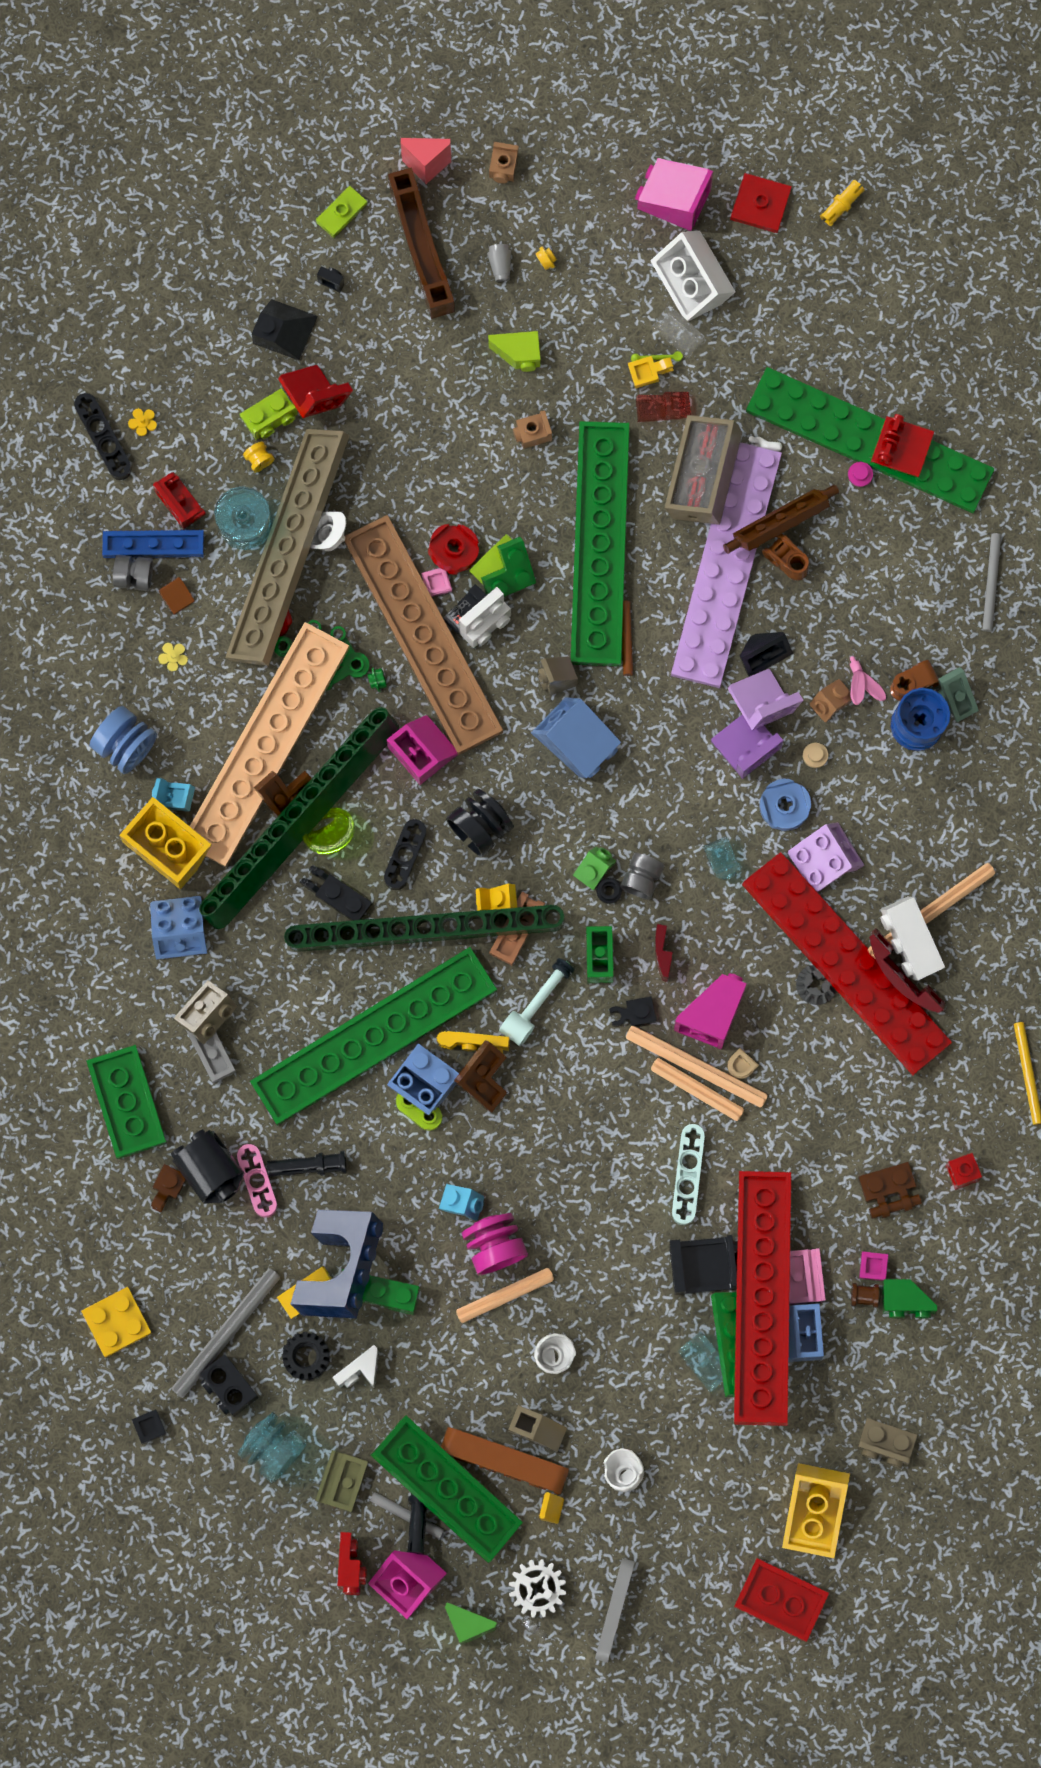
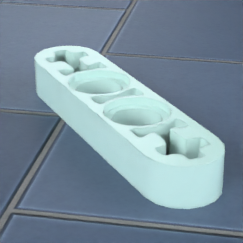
M696 1124L687 1125L682 1130L672 1207V1217L680 1225L690 1224L696 1214L705 1138L703 1129ZM691 1130H696V1135L700 1136V1139H696L694 1143V1148H699V1152L683 1150V1146L689 1148L690 1139L685 1137V1134H690ZM687 1155L694 1156L697 1159L696 1167L693 1169L685 1168L682 1164L683 1158ZM687 1180L694 1185V1191L688 1195L683 1194L679 1189L680 1183ZM677 1197L685 1200L693 1199V1203H687V1211L691 1212V1216H686L685 1220L680 1219L681 1216L676 1214L677 1210H681L683 1202H678Z

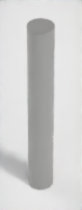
M376 1492L373 1493L370 1499L372 1503L410 1523L411 1511ZM426 1520V1532L440 1539L444 1529Z

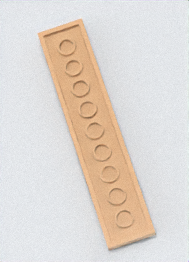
M304 622L190 825L194 831L212 845L205 857L224 867L228 866L263 803V799L254 787L271 771L279 775L350 648L348 644Z

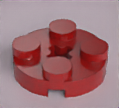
M444 524L433 532L429 543L428 555L439 568L447 571L449 574L456 575L469 569L476 562L479 553L478 538L471 529L464 525L449 526V524ZM457 544L459 546L458 552L450 551L448 545L455 546Z

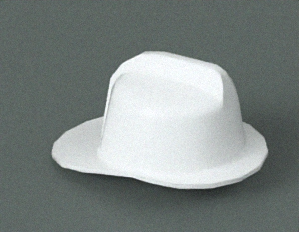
M323 512L310 548L332 551L344 542L345 515L341 512Z

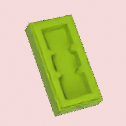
M348 186L316 219V223L335 238L368 202L351 186Z

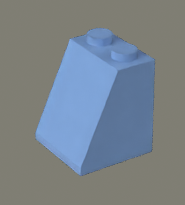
M565 697L531 732L533 736L581 778L593 777L600 770L599 765L605 759L608 760L618 751L616 747L621 743L584 701L579 698Z

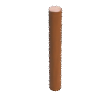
M623 601V676L633 675L630 601Z

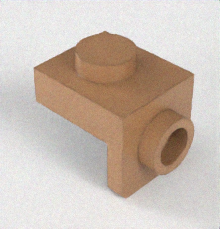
M838 679L820 690L810 702V706L824 722H827L837 711L852 702L850 691Z

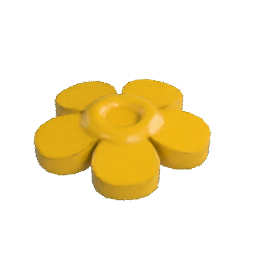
M139 408L133 411L134 418L128 421V425L132 430L137 429L136 433L138 436H145L147 429L149 431L156 429L157 423L153 420L155 413L152 410H146L144 415L143 411Z

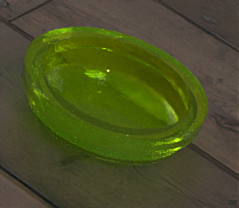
M331 808L321 820L327 818H334V820L319 830L313 831L312 829L309 834L306 833L303 836L306 846L311 851L322 855L334 854L347 847L355 832L354 820L347 811L340 808Z

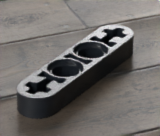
M89 393L80 394L74 402L80 420L110 475L116 480H125L130 476L132 468L124 450L95 397ZM86 400L87 403L92 402L90 404V409L93 415H91L90 417L85 408L80 409V407H82V401ZM95 421H101L104 423V428L101 432H93L90 429L91 424ZM113 442L116 445L115 450L112 453L103 452L102 446L104 443ZM116 456L121 466L126 465L123 473L119 471L114 472L116 465L113 458Z

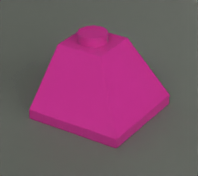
M394 1550L368 1584L401 1615L408 1619L438 1586L447 1573L428 1555Z

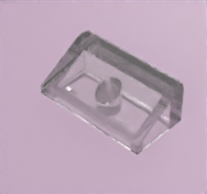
M670 305L652 325V328L677 351L681 352L687 360L705 343V336Z

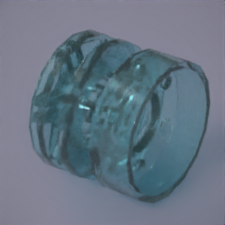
M274 1412L253 1427L237 1453L244 1459L253 1452L247 1462L250 1466L262 1459L264 1462L259 1469V1473L272 1484L285 1473L308 1443L295 1430L285 1437L281 1434L287 1425L284 1421H281L273 1428L279 1418Z

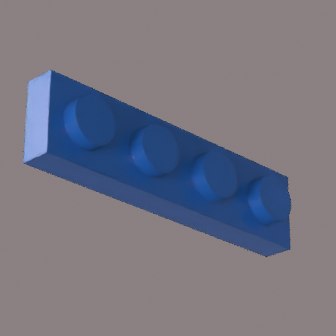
M204 530L103 531L102 555L103 558H116V555H126L132 558L204 557Z

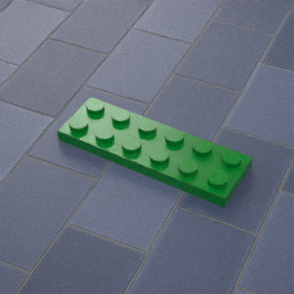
M407 1415L402 1417L370 1455L487 1563L493 1560L523 1523Z

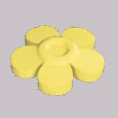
M171 643L164 644L162 647L164 653L158 657L160 664L168 663L167 669L169 671H176L178 664L185 665L188 661L187 656L180 655L185 651V647L180 643L175 645L174 650Z

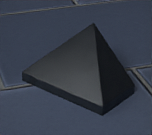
M784 632L754 634L748 639L740 654V659L747 675L750 677L787 658L793 652Z

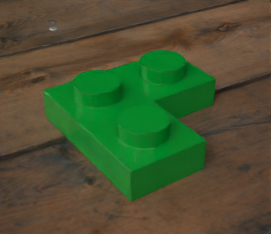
M517 537L497 546L504 568L481 577L486 595L498 587L505 597L535 584L536 580L523 539Z

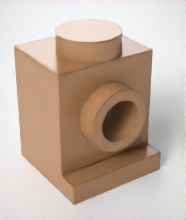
M494 142L489 178H493L498 183L514 182L519 146ZM499 161H504V162H507V163H506V164H501V163H499Z
M545 410L541 411L540 414L516 420V427L513 428L516 442L522 443L523 449L552 441V431ZM532 426L536 427V430L529 431L527 429Z

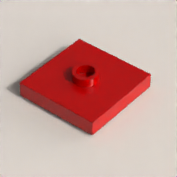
M744 173L730 220L778 233L792 186Z

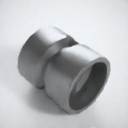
M116 555L113 569V587L127 589L130 585H133L135 590L149 591L153 573V559L138 557L136 560H133L131 556Z
M634 853L629 864V869L632 872L625 874L620 887L627 893L650 900L656 888V884L653 881L658 880L661 876L664 864L650 856Z

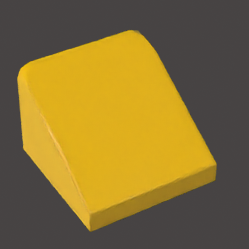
M546 1492L539 1515L540 1520L558 1524L564 1498Z

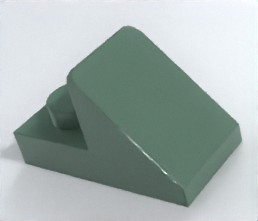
M961 667L938 679L941 690L938 693L947 701L950 712L956 722L979 711L966 674Z

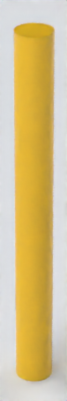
M1018 1022L1014 1024L1032 1122L1033 1125L1041 1124L1040 1103L1024 1022Z

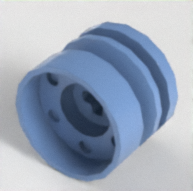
M120 706L112 711L100 724L89 746L103 758L112 754L110 759L111 765L114 767L118 766L117 769L121 773L127 774L147 756L157 738V733L151 728L147 729L148 726L144 722L134 727L137 717L124 706Z

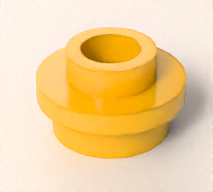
M541 246L539 248L540 251L535 253L545 270L550 267L552 269L556 266L553 262L557 258L550 248L545 250Z

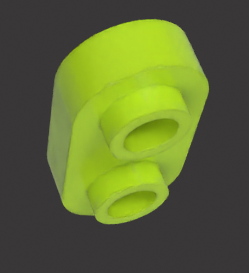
M400 1094L397 1095L396 1106L398 1110L420 1128L432 1131L441 1125L442 1113L438 1107L432 1112L434 1115L433 1120L427 1121L424 1118L426 1113L413 1104L406 1105L404 1103L405 1098Z

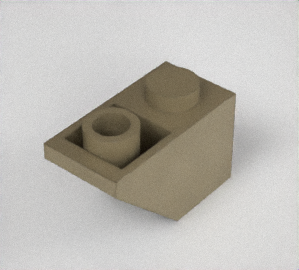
M569 656L540 660L538 681L543 691L547 689L549 696L578 686V678Z
M518 1405L508 1433L558 1453L567 1427L544 1415Z

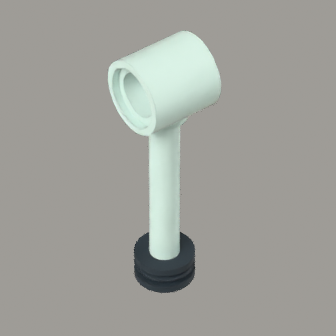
M558 958L557 962L552 965L555 971L522 1014L512 1011L503 1022L499 1032L509 1037L518 1046H521L535 1027L530 1022V1019L563 977L568 979L571 973L574 972V968L569 962Z

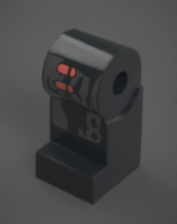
M475 584L458 604L447 613L444 621L459 635V619L487 595Z

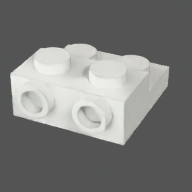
M498 587L459 619L460 635L473 648L478 644L480 646L484 645L491 638V633L496 628L502 629L510 621L511 608L504 602V594Z

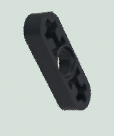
M412 819L406 822L384 874L385 884L391 890L402 889L409 879L426 837V827L420 820ZM415 826H419V831L421 832V835L416 834L413 840V844H417V847L403 842V839L409 842L411 833L408 829H413ZM404 848L411 850L413 853L412 858L406 862L398 858L399 851ZM394 862L399 866L408 867L407 870L401 869L400 878L403 880L397 881L396 884H392V879L389 877L390 874L395 875L398 869L397 866H393Z

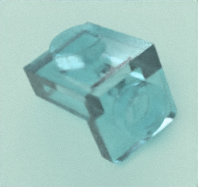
M726 836L702 846L711 870L718 879H729L737 874L736 871L742 869Z

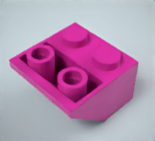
M427 715L407 723L387 739L389 750L419 785L458 755L451 742Z

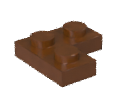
M271 771L254 789L277 818L312 778L304 771L286 787L280 777L274 771Z
M485 1040L454 1081L481 1106L492 1113L508 1093L491 1078L507 1057L492 1043Z

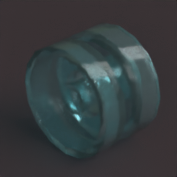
M244 486L231 488L222 494L216 503L214 511L216 524L220 535L227 544L233 548L247 550L256 548L268 538L273 522L268 502L260 492L254 488Z

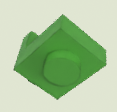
M595 847L587 853L573 876L592 890H595L608 870L614 866L616 860L612 858V854L608 850Z

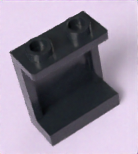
M732 1235L681 1242L680 1239L670 1240L669 1248L674 1295L737 1289L735 1257H737L738 1241H733Z

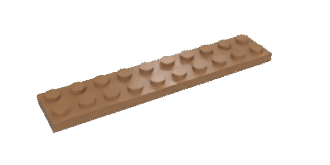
M388 515L346 535L344 541L458 755L502 734L503 729Z

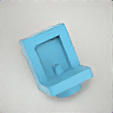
M157 778L152 790V797L169 810L190 811L195 787L191 784L170 783L162 778Z
M446 1184L439 1209L463 1215L477 1221L483 1209L484 1196L472 1189Z

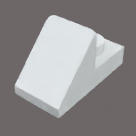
M373 1345L333 1376L336 1384L340 1388L344 1385L348 1388L359 1379L357 1375L361 1372L374 1388L378 1359L377 1347Z

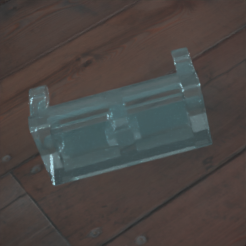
M699 1332L684 1344L678 1353L711 1393L723 1384L720 1357L705 1335Z

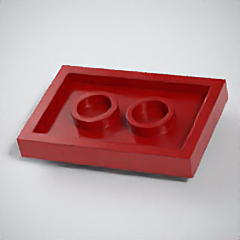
M756 1558L734 1607L807 1642L829 1593Z

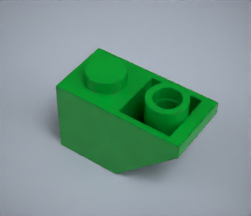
M911 1279L883 1280V1314H889V1318L900 1319L905 1318V1314H915V1318L925 1319L931 1318V1314L937 1312V1305Z

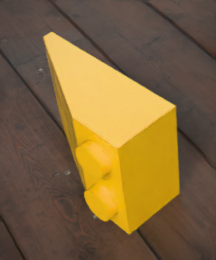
M798 1463L782 1548L829 1558L835 1557L850 1473Z

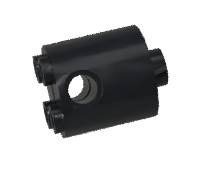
M202 1129L191 1137L192 1142L186 1147L182 1145L176 1148L171 1153V1156L173 1157V1163L203 1204L223 1203L238 1192L245 1173L214 1131L208 1130L205 1132Z

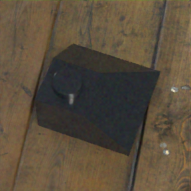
M271 299L261 311L251 334L253 344L300 360L318 316Z

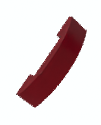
M875 928L869 937L876 961L888 980L904 996L921 1007L937 1013L943 1011L946 1003L929 985L920 991L888 956L893 946Z

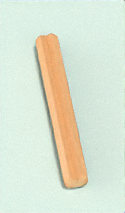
M660 1058L654 1061L651 1067L654 1073L733 1120L738 1121L744 1112L741 1106Z
M545 1268L457 1309L456 1314L460 1322L464 1323L554 1280L553 1274L549 1268Z

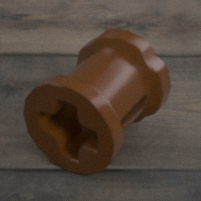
M852 1283V1307H855L856 1304L873 1305V1308H878L879 1284H874L871 1287L857 1286V1283Z

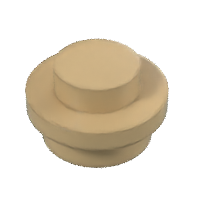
M811 743L803 751V760L811 768H820L828 760V751L820 743Z

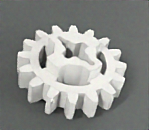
M542 1559L539 1565H535L533 1560H530V1567L526 1568L521 1564L520 1569L522 1572L520 1574L513 1572L512 1575L517 1580L516 1582H509V1586L515 1588V1591L509 1593V1596L517 1598L513 1604L514 1607L523 1606L521 1611L523 1615L527 1610H530L532 1618L536 1616V1612H540L544 1618L548 1609L550 1612L555 1613L553 1606L555 1603L557 1605L563 1604L558 1597L559 1595H566V1591L560 1589V1586L565 1585L566 1581L558 1580L562 1572L559 1570L554 1573L552 1571L553 1563L545 1567L544 1560ZM533 1571H542L538 1577L530 1578L526 1576ZM550 1577L555 1583V1593L548 1588L547 1582ZM543 1578H545L543 1580L542 1585L544 1593L541 1594L538 1592L536 1596L534 1595V1597L530 1599L532 1597L533 1588L530 1587L531 1584L533 1583L537 1585L539 1582H541ZM520 1584L527 1589L528 1595L525 1600L520 1595ZM545 1599L549 1602L544 1606H533L537 1600Z

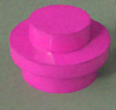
M856 462L849 468L848 479L853 485L864 487L872 481L873 470L867 463Z

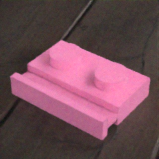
M820 1249L790 1251L789 1305L825 1302Z

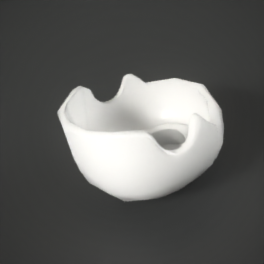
M556 1333L543 1337L537 1343L534 1351L537 1366L545 1373L559 1374L566 1371L576 1356L573 1342L567 1336ZM554 1350L557 1351L559 1356L557 1362L555 1361Z
M617 1449L605 1458L604 1477L607 1483L616 1491L627 1492L633 1490L643 1480V1463L632 1450Z

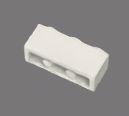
M907 896L880 909L883 915L880 917L881 922L887 931L890 930L893 937L891 944L897 954L900 953L903 959L901 966L907 977H911L912 980H920L945 968L914 897Z

